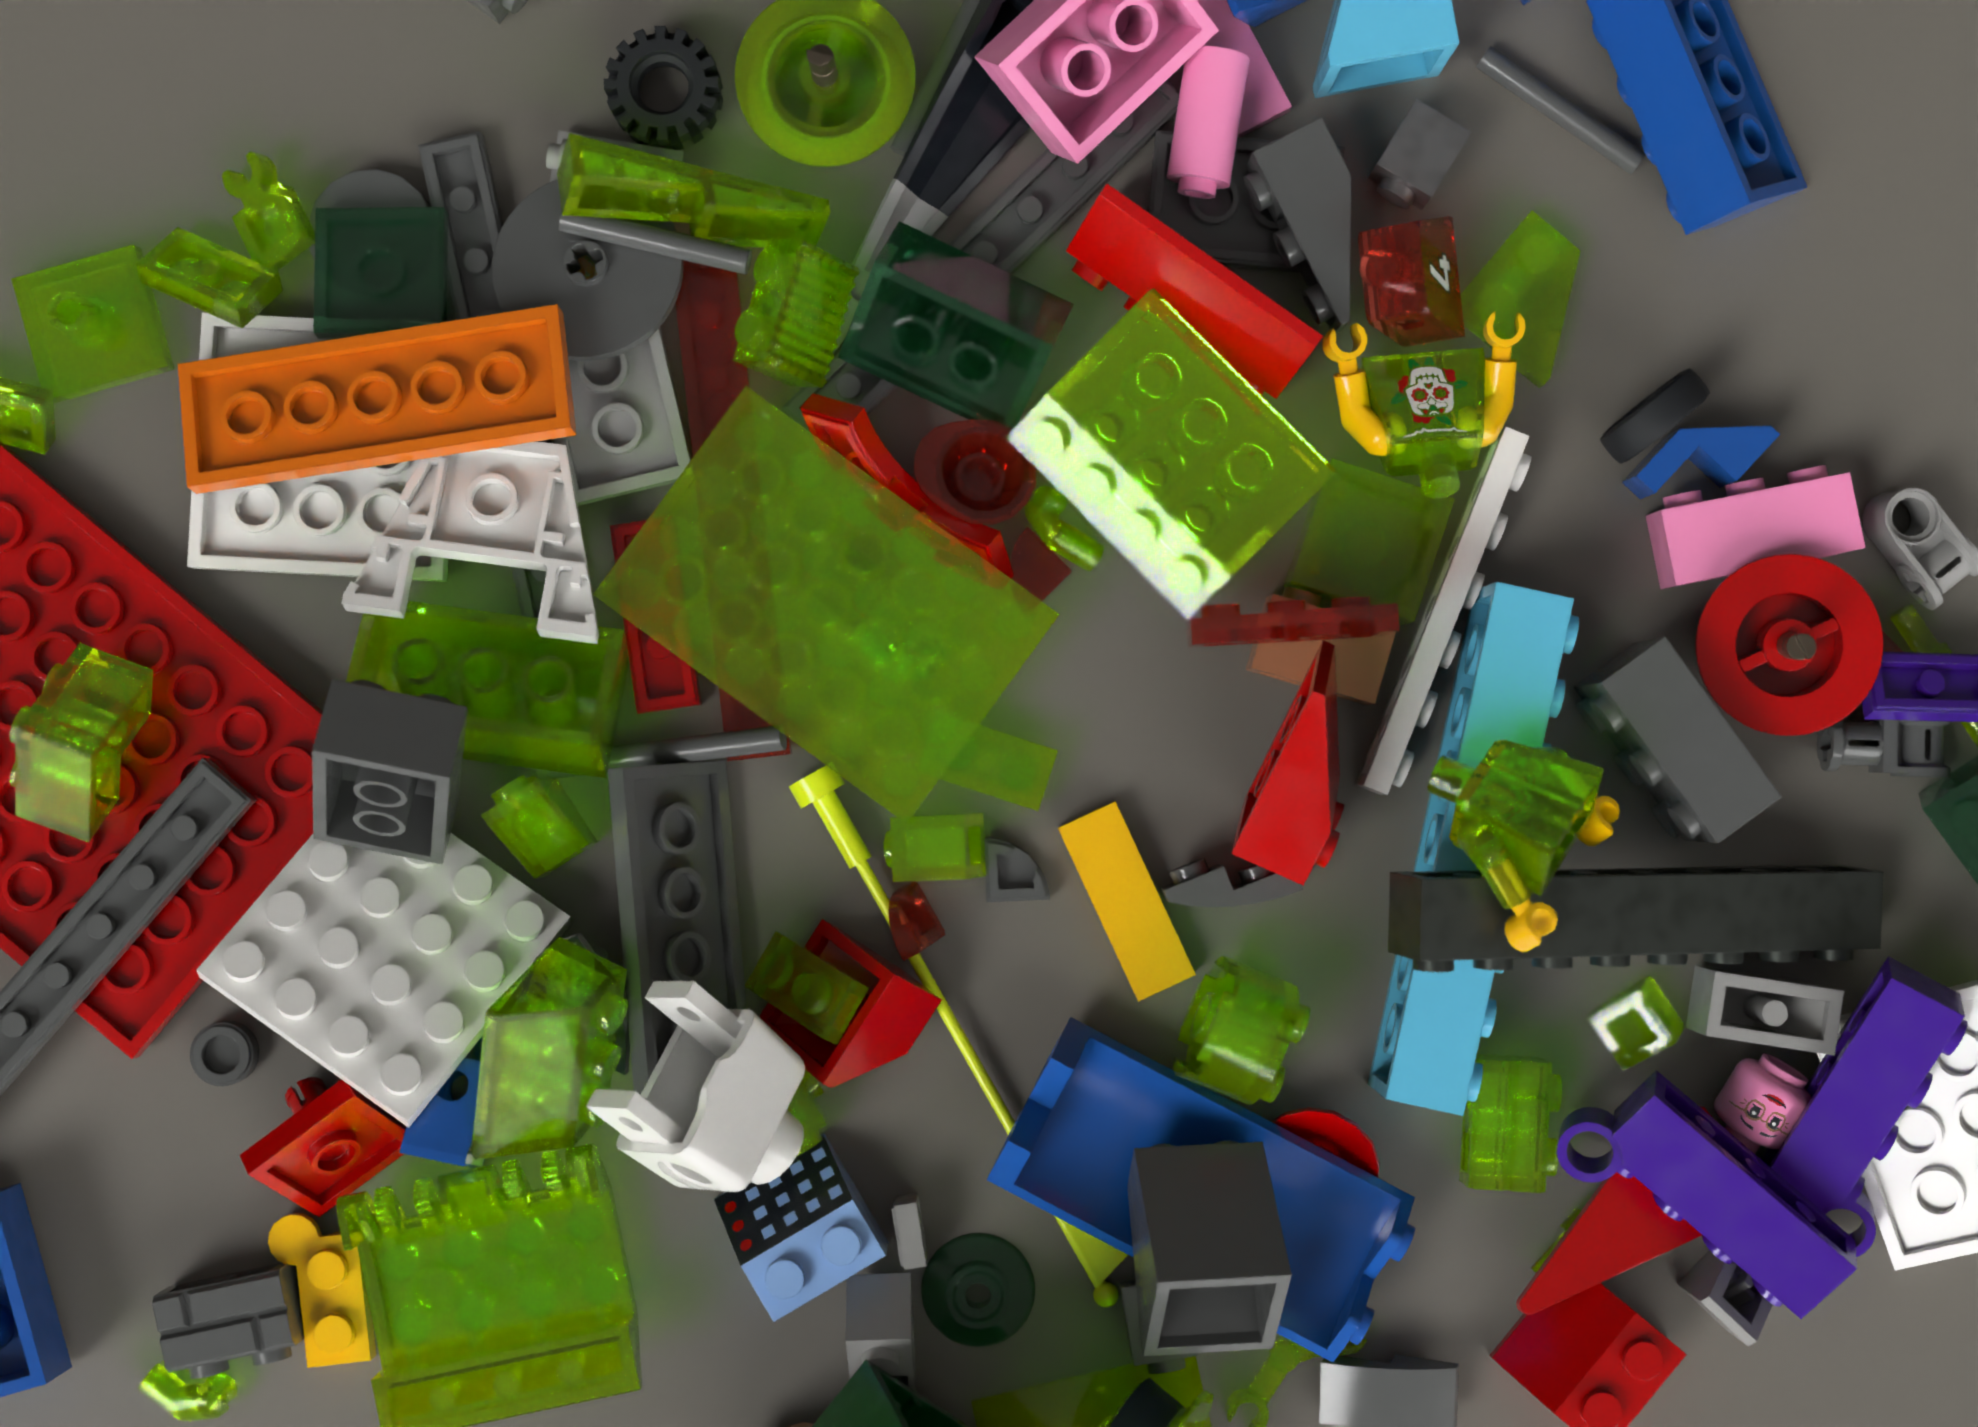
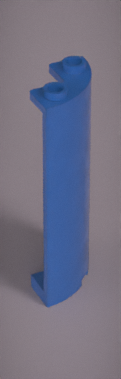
M1070 1017L1039 1074L1022 1111L1019 1113L989 1173L987 1181L1134 1258L1127 1188L1134 1148H1146L1164 1143L1174 1146L1206 1145L1225 1140L1239 1143L1263 1142L1292 1274L1277 1334L1332 1363L1349 1341L1358 1345L1368 1331L1374 1316V1309L1366 1306L1374 1279L1390 1258L1397 1262L1403 1258L1414 1237L1416 1228L1408 1224L1415 1197Z

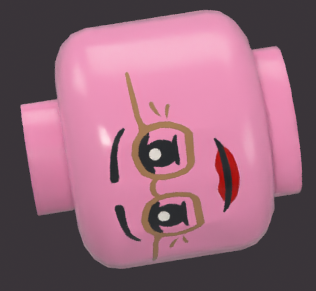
M1763 1053L1759 1060L1745 1058L1736 1065L1715 1099L1714 1110L1726 1124L1725 1129L1753 1153H1756L1760 1146L1779 1150L1812 1098L1804 1088L1808 1079L1789 1064L1769 1054Z

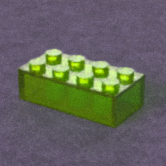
M408 601L405 619L363 613L346 682L351 683L356 680L371 681L383 686L387 691L417 697L423 694H434L449 699L455 705L468 707L463 759L606 778L629 668V659L623 629L598 626V644L540 637L536 629L538 618Z

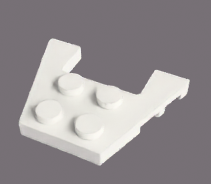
M536 441L421 459L398 498L400 504L382 536H376L371 545L372 553L355 583L350 581L343 594L341 603L346 611L405 619L415 561L420 555L546 571L536 628L539 636L598 644L599 630L570 457L566 445Z

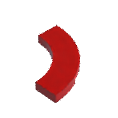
M812 393L800 407L808 429L834 471H840L844 467L852 479L866 493L861 502L898 536L906 529L922 542L935 549L937 552L933 560L980 584L1003 591L1014 576L1001 531L985 526L955 511L915 481L884 446L874 430L864 407Z

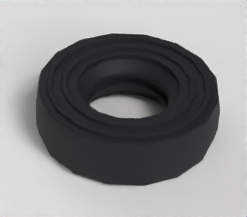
M1692 369L1683 370L1606 430L1600 441L1618 463L1627 462L1692 413L1706 400L1710 391Z

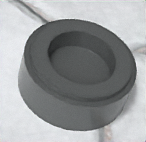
M220 1021L203 1028L195 1036L190 1048V1062L193 1070L201 1080L213 1086H229L244 1080L254 1071L259 1059V1045L255 1035L248 1027L235 1021Z

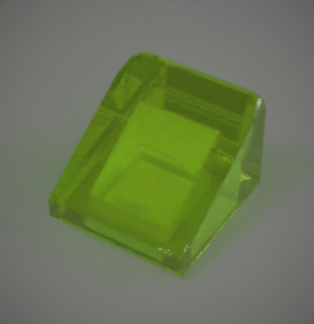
M1651 976L1638 981L1587 1018L1623 1071L1676 1044L1684 1030L1683 1021Z

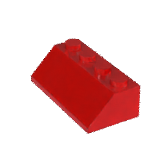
M1106 184L1066 252L1078 259L1071 269L1074 273L1100 291H1103L1108 282L1130 296L1123 307L1152 328H1155L1160 319L1166 321L1181 332V335L1175 342L1176 345L1205 365L1213 355L1234 369L1227 380L1257 402L1264 392L1277 399L1323 337L1319 332L1109 184Z

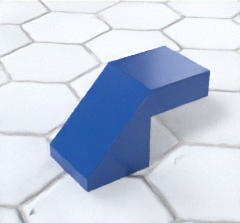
M1772 426L1678 429L1664 436L1622 483L1639 499H1643L1655 494L1675 471L1689 459L1721 488L1738 481L1777 439L1780 433Z

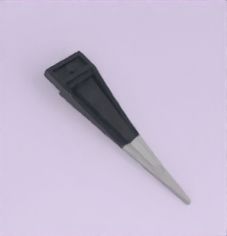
M1034 0L979 1L797 375L798 384H806L824 366L913 257L1030 127L974 56Z

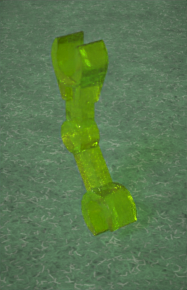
M1364 1336L1358 1345L1349 1341L1339 1355H1349L1358 1352L1366 1344V1337ZM1278 1340L1274 1342L1273 1349H1269L1268 1358L1248 1389L1237 1390L1229 1396L1225 1405L1227 1420L1231 1422L1237 1408L1241 1404L1253 1403L1258 1407V1413L1248 1427H1266L1269 1420L1267 1404L1286 1374L1293 1370L1297 1364L1321 1356L1291 1340Z

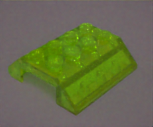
M595 1143L566 1148L565 1161L567 1170L558 1151L542 1153L540 1168L546 1187L535 1190L531 1189L519 1160L514 1159L502 1162V1179L495 1164L439 1175L437 1188L431 1178L415 1180L413 1201L415 1208L418 1210L416 1215L406 1216L397 1195L394 1194L392 1186L375 1189L374 1202L368 1191L339 1196L337 1198V1217L344 1251L352 1250L356 1246L358 1248L382 1369L371 1379L380 1427H468L642 1389L637 1306L612 1185Z

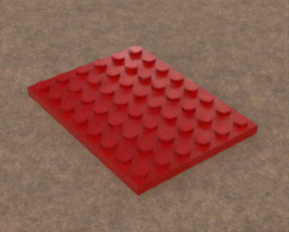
M0 440V949L20 966H23L202 758L212 760L257 799L75 1010L77 1014L128 1057L134 1059L142 1055L203 982L196 971L313 834L312 749L323 711Z

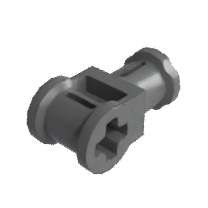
M1869 719V721H1840L1817 732V756L1820 767L1824 771L1834 772L1838 770L1840 765L1869 766V773H1890V776L1951 777V768L1944 765L1945 726L1952 722ZM1849 740L1865 741L1866 745L1850 746L1848 742Z

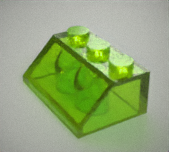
M559 937L485 1012L471 1154L485 1159L570 1148L576 1145L591 1126L599 1128L605 1122L588 1109L586 1105L595 1089L610 1090L612 1074L621 1058L622 1049L616 1045L617 1031L628 1010V1000L623 998L627 974L626 968Z

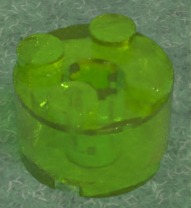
M1220 956L1214 963L1222 969L1221 973L1217 978L1207 974L1204 975L1185 1014L1178 1041L1189 1046L1186 1061L1174 1057V1073L1180 1078L1247 1105L1254 1104L1259 1099L1272 1103L1279 1094L1285 1078V1067L1281 1066L1289 1043L1290 1041L1297 1043L1302 1038L1309 1022L1311 1009L1309 1006L1299 1003V989L1295 984L1227 956Z

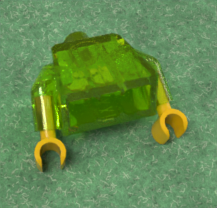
M1503 739L1494 741L1477 768H1473L1448 756H1441L1431 773L1427 791L1456 804L1449 838L1455 846L1465 852L1482 873L1504 909L1512 908L1515 914L1508 917L1505 922L1506 938L1516 950L1526 952L1540 945L1541 937L1554 931L1557 925L1555 910L1543 902L1532 903L1530 897L1533 893L1542 896L1577 838L1582 843L1594 847L1611 837L1614 830L1610 824L1618 819L1620 810L1615 799L1604 795L1597 798L1604 771L1603 768L1571 759L1564 750L1558 747H1529Z

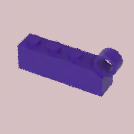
M1889 956L1838 1034L1835 1056L1826 1054L1805 1086L1806 1091L1809 1092L1812 1098L1780 1149L1766 1148L1760 1157L1762 1161L1824 1214L1835 1209H1847L1861 1217L1863 1222L1860 1227L1849 1233L1855 1239L1857 1257L1864 1254L1872 1246L1876 1235L1874 1210L1870 1200L1862 1192L1865 1178L1861 1175L1873 1157L1881 1161L1888 1154L1898 1135L1899 1128L1895 1123L1907 1105L1914 1109L1922 1102L1933 1079V1075L1929 1073L1930 1069L1941 1053L1949 1056L1955 1051L1968 1025V1022L1964 1020L1965 1014L1959 993Z
M1657 1070L1614 1110V1115L1601 1108L1583 1107L1571 1112L1561 1124L1557 1143V1157L1562 1168L1570 1176L1590 1183L1604 1181L1612 1177L1616 1172L1628 1179L1636 1177L1653 1192L1655 1202L1669 1217L1676 1221L1685 1219L1702 1234L1705 1245L1719 1260L1726 1264H1731L1734 1261L1752 1277L1755 1288L1768 1302L1777 1307L1784 1304L1800 1319L1805 1317L1858 1269L1855 1239ZM1581 1132H1596L1603 1135L1610 1142L1612 1149L1600 1157H1586L1579 1154L1572 1147L1570 1140Z

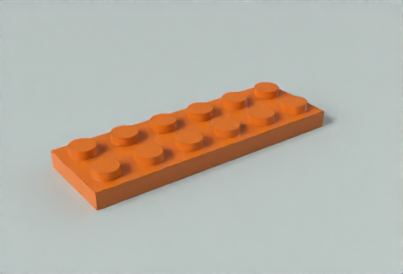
M558 304L178 364L187 487L196 494L577 435L564 313Z

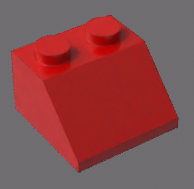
M1599 1283L1533 1315L1523 1314L1489 1356L1569 1427H1628L1687 1354L1603 1284Z

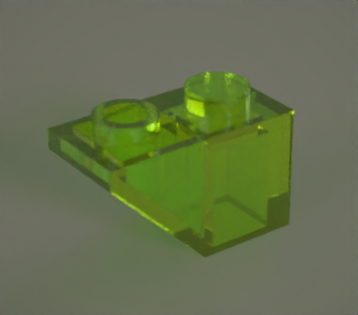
M522 775L495 791L491 797L496 805L481 814L490 829L534 879L547 876L598 843L558 779H537L535 775L526 778L525 775Z

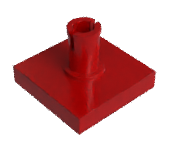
M308 1077L297 1082L305 1098L304 1100L300 1099L296 1089L292 1086L285 1094V1101L294 1115L239 1156L249 1176L317 1217H320L404 1155L399 1152L406 1125L342 1079L327 1090L322 1079Z

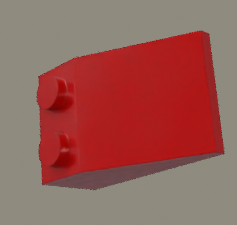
M1325 640L1322 641L1244 798L1231 853L1303 886L1315 864L1322 868H1325L1339 840L1340 832L1335 829L1344 810V804L1336 801L1340 781L1335 645Z

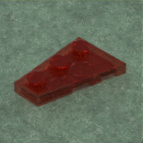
M1369 596L1331 599L1332 608L1306 610L1305 600L1274 601L1266 603V613L1243 615L1240 613V604L1201 606V618H1191L1186 622L1188 648L1383 637L1400 630L1398 603L1371 605V597Z

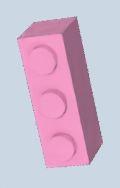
M1826 465L1787 473L1788 485L1766 489L1764 478H1756L1725 485L1727 497L1703 501L1701 490L1662 498L1664 509L1646 515L1660 590L1727 577L1746 564L1769 556L1799 554L1823 558L1866 548L1850 472L1828 476Z

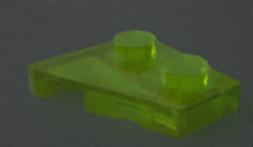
M1531 210L1446 311L1491 349L1492 346L1487 343L1483 334V327L1488 317L1495 311V321L1493 324L1495 334L1501 339H1511L1515 334V316L1518 312L1521 313L1525 319L1526 329L1519 342L1512 346L1511 359L1517 360L1516 370L1535 386L1541 388L1551 377L1580 250Z

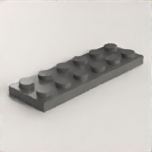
M726 760L607 769L633 1088L640 1095L677 1027L673 1020L645 999L653 981H695L727 1009H747Z

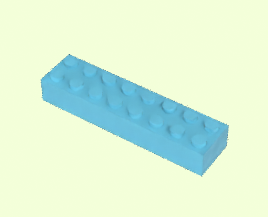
M1494 582L1481 588L1475 604L1468 613L1431 789L1436 784L1440 775L1459 782L1464 787L1453 803L1430 793L1413 871L1491 870L1489 867L1491 862L1484 857L1496 860L1509 856L1515 849L1516 838L1514 832L1526 828L1533 822L1535 810L1530 806V803L1522 798L1531 800L1535 781L1543 782L1549 769L1552 746L1549 743H1545L1544 738L1549 717L1557 718L1564 699L1565 680L1557 678L1562 653L1570 654L1572 652L1578 634L1579 617L1571 615L1574 598L1501 582ZM1484 788H1487L1508 798L1516 808L1513 816L1508 821L1497 825L1499 831L1497 841L1491 847H1475L1452 838V835ZM1517 798H1519V799L1521 800V802L1525 805V807H1524V809H1523V815H1521V816H1518V815L1522 814L1521 809H1522L1523 806H1522V804L1519 802V800H1518ZM1519 817V819H1518L1517 822L1511 823V825L1506 828L1505 834L1503 835L1504 838H1505V841L1501 844V849L1495 851V853H1494L1493 855H1490V854L1481 855V854H1479V853H1475V852L1469 851V849H1470V850H1472V851H1477V852H1480V853H1493V851H1494L1495 849L1500 848L1499 843H1501V842L1503 841V838H1502V836H1501V834H1503V832H1504V828H1503V827H1506L1507 825H1509V824H1510V823H1509L1510 821H1516V819ZM1531 830L1529 831V839L1521 843V845L1527 841L1528 846L1530 845V839L1534 837V835L1531 837ZM1395 954L1368 1085L1387 1100L1464 1116L1466 1102L1476 1101L1482 1083L1483 1065L1475 1062L1480 1037L1488 1038L1495 1022L1497 1002L1495 999L1489 998L1494 972L1502 974L1504 970L1477 969L1473 967V960H1454V971L1451 972L1418 971L1413 969V959Z

